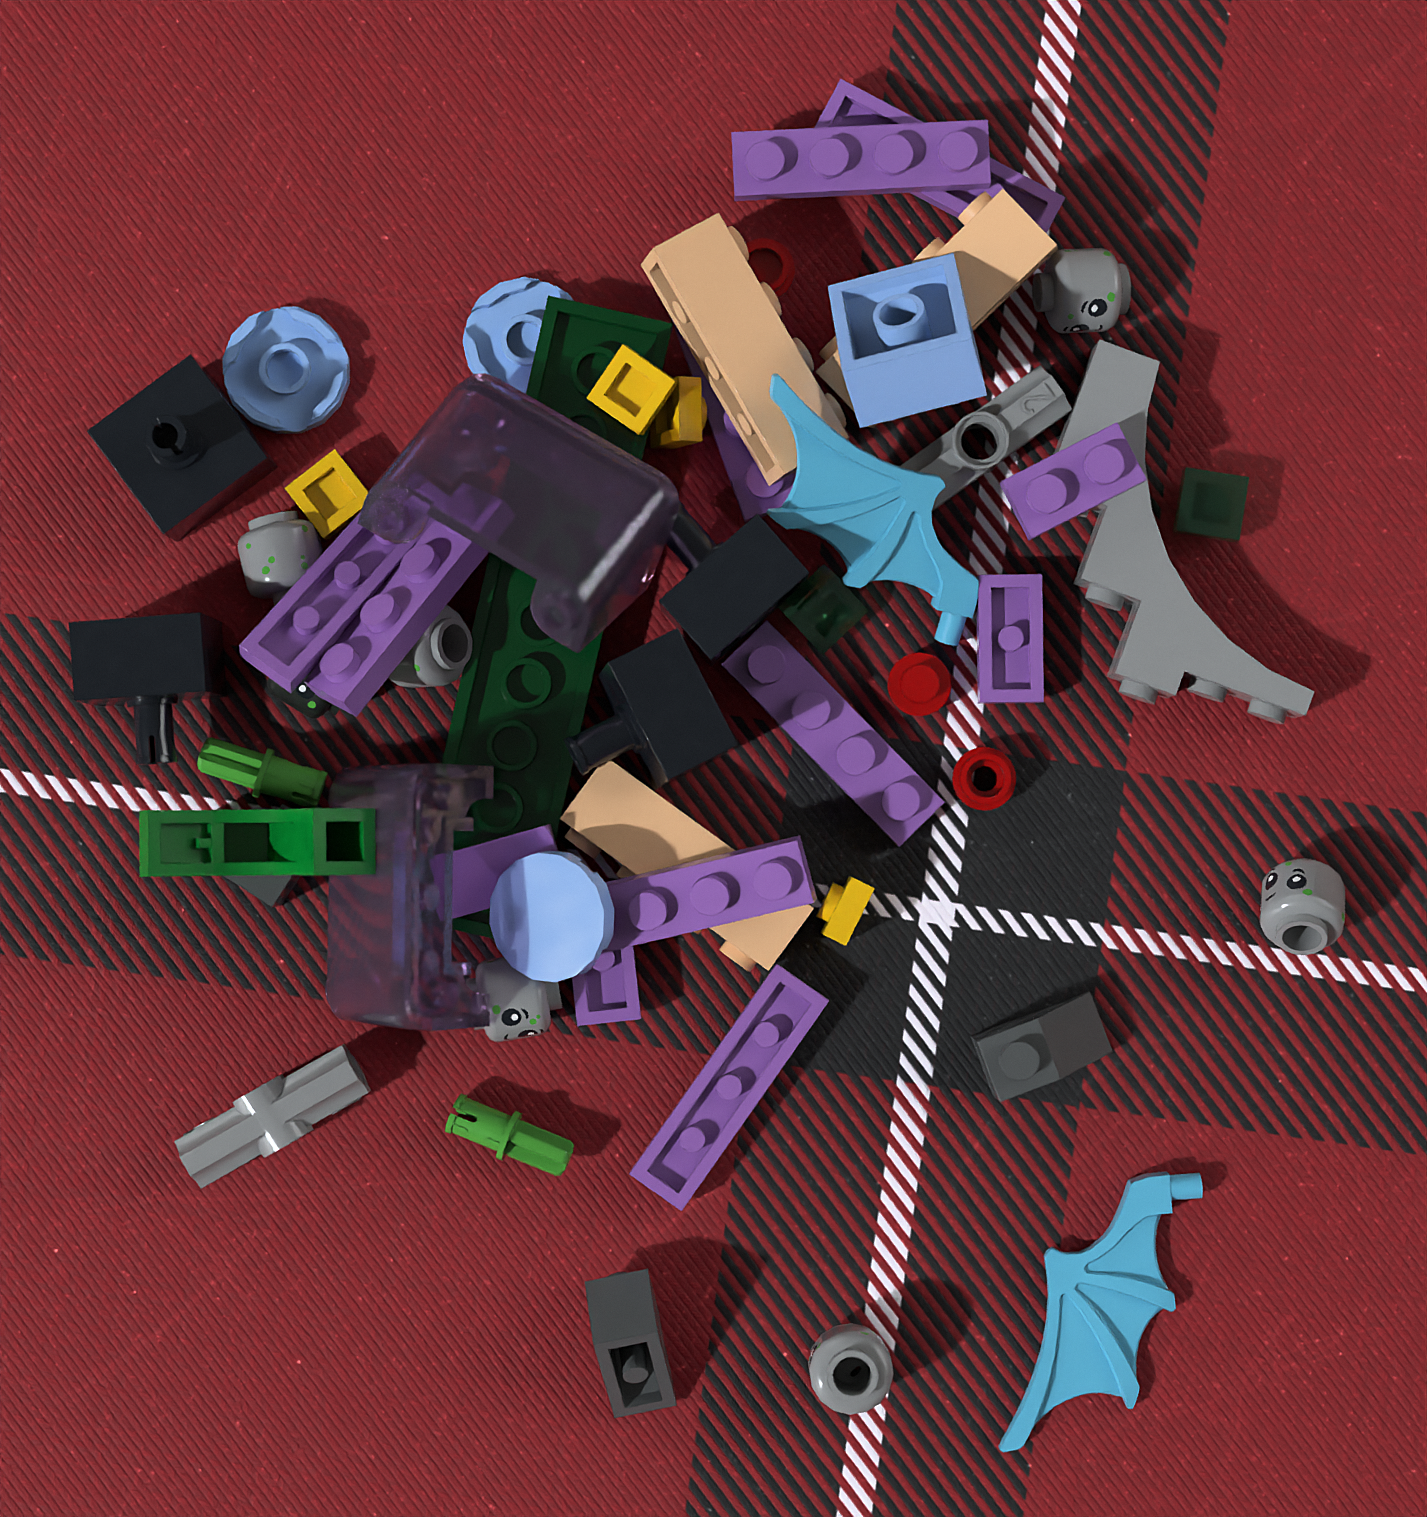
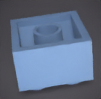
M954 253L828 286L842 374L860 428L987 396L979 354Z

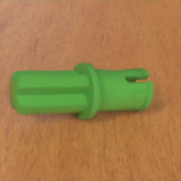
M213 737L206 739L197 761L198 769L202 773L252 788V796L259 798L261 793L306 808H317L328 772L319 771L307 766L304 767L274 756L275 750L269 748L265 754Z
M462 1093L458 1096L453 1108L456 1109V1112L477 1121L473 1123L450 1113L446 1123L445 1132L449 1134L454 1133L497 1151L496 1158L499 1160L509 1156L554 1176H561L564 1173L573 1154L574 1144L571 1140L521 1120L522 1113L515 1111L511 1116L472 1100Z

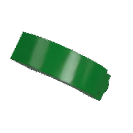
M375 808L140 810V877L376 875Z

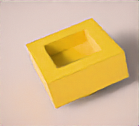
M622 344L587 396V399L636 434L644 435L679 382L630 347Z
M674 377L679 383L651 423V448L676 449L702 442V430L707 420V405L702 397L701 377Z
M335 449L285 487V490L326 541L353 521L373 499L369 491Z
M851 876L848 877L844 887L833 882L816 917L826 921L821 933L846 946L875 888Z

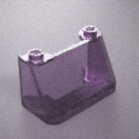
M477 373L463 380L449 392L373 485L365 497L357 524L387 541L403 544L412 541L423 532L429 517L435 519L537 579L530 604L533 619L549 637L579 653L648 589L677 517L680 501L677 489L672 481L661 471L501 379L486 373Z
M435 763L355 765L344 767L336 774L328 794L330 808H375L376 875H329L328 956L325 994L333 1014L338 1019L422 1031L490 1026V994L473 992L466 985L463 976L471 975V962L451 961L453 831H473V818H465L468 808L476 800L493 799L494 766Z

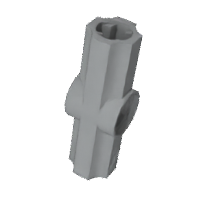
M1039 365L980 409L964 416L955 427L899 467L936 474L943 479L945 488L935 498L932 511H934L975 480L993 471L1000 462L1070 413L1072 408L1065 397V393L1052 375L1048 374ZM971 429H980L988 433L994 442L993 455L985 460L970 458L961 446L962 434Z
M343 1044L284 1078L283 1074L240 1097L232 1102L233 1108L216 1118L212 1117L174 1142L187 1172L202 1189L262 1154L263 1158L304 1136L314 1130L313 1124L363 1098L362 1096L371 1090L355 1057L350 1053L346 1045Z

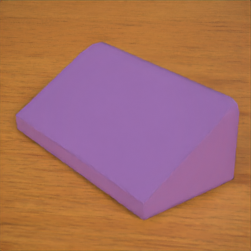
M551 824L423 860L443 921L489 909L490 898L500 875L516 860L543 851L558 852Z

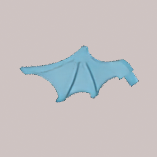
M773 374L771 376L769 393L771 400L780 407L791 427L796 443L797 470L792 490L780 508H769L766 512L767 515L785 529H801L815 534L831 544L840 554L847 567V572L842 577L844 584L847 586L862 588L868 582L890 580L908 583L928 592L933 596L931 605L936 610L942 611L934 639L944 644L958 646L967 617L973 618L978 601L979 580L942 547L933 528L931 512L935 498L945 488L943 479L936 474L899 467L855 446L808 407L779 374Z
M1165 1171L1145 1173L1128 1179L1121 1201L1109 1227L1093 1244L1076 1252H1062L1054 1247L1046 1250L1044 1262L1048 1298L1042 1345L1033 1375L1020 1406L998 1446L1001 1452L1018 1450L1023 1447L1031 1430L1045 1414L1061 1403L1077 1396L1093 1393L1111 1394L1122 1397L1126 1408H1134L1140 1390L1137 1380L1136 1360L1142 1334L1148 1323L1159 1311L1166 1309L1172 1312L1176 1309L1174 1293L1168 1289L1157 1261L1156 1235L1161 1214L1173 1213L1172 1200L1198 1199L1203 1197L1200 1173L1169 1175Z

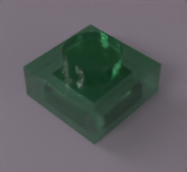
M1189 467L1183 469L1173 533L1229 542L1239 541L1249 477Z
M825 564L815 571L778 607L822 655L868 612L840 578Z

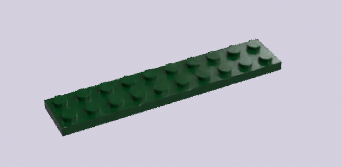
M548 295L501 500L515 517V520L489 553L471 632L472 653L469 661L464 666L406 918L408 920L494 939L489 924L490 908L443 921L423 860L551 824L554 838L557 842L561 824L560 818L563 815L574 767V761L570 756L564 739L582 732L651 427L650 424L644 435H638L588 400L587 396L622 344L627 345L663 371L673 323Z

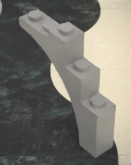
M1099 340L1091 350L1071 405L1072 411L1068 413L1054 454L1118 422L1147 478L1145 465L1147 412L1160 361ZM1148 479L1140 485L1091 509L1098 512L1099 515L1073 584L1088 589L1085 599L1097 605L1121 611L1123 603L1132 605L1107 677L1122 682L1119 693L1145 703L1155 704L1157 696L1164 698L1175 696L1181 679L1185 678L1190 680L1187 688L1188 691L1222 703L1226 694L1250 702L1247 710L1249 714L1273 723L1283 725L1286 716L1291 718L1306 716L1315 691L1266 668L1230 641L1194 601L1168 557L1152 512ZM1089 511L1079 515V517H1087Z

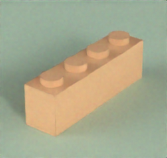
M1004 189L993 198L986 191L981 193L959 215L958 219L964 227L946 244L940 237H937L912 261V263L954 253L973 331L1058 250L1057 244ZM835 336L820 351L819 355L826 362L816 372L854 411L842 374ZM877 424L870 425L868 427L874 428Z
M718 212L653 247L642 262L641 267L766 482L771 486L797 470L796 443L791 427L780 407L770 397L769 390L773 374H779L808 407L830 427L848 439L849 436L844 429L846 418L837 400L829 393L824 394L812 374L814 370L813 360L805 345L798 338L792 339L780 319L782 313L781 306L776 294L767 283H759L747 262L749 260V252L744 239L733 226H726Z
M612 760L596 768L560 818L571 826L564 837L594 859L603 850L623 864L616 873L619 878L735 851ZM807 904L710 927V929L726 940L719 950L738 965L751 972L758 963L769 971L814 908ZM701 930L693 931V932H695L696 934L699 935V933L701 932Z

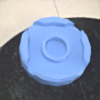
M521 277L498 283L478 298L467 319L462 343L468 367L486 391L505 402L522 405L524 403L548 295L574 301L569 293L539 279Z
M296 306L280 307V309H271L266 312L263 310L248 317L231 335L222 358L224 384L233 406L255 426L276 434L303 433L324 424L341 406L350 384L349 356L338 333L319 315Z
M543 851L516 860L500 875L490 898L489 924L498 950L512 968L532 980L558 982L588 972L596 964L594 962L600 957L602 950L608 948L613 936L614 906L607 884L597 872H591L586 865L581 863L584 860L572 853Z

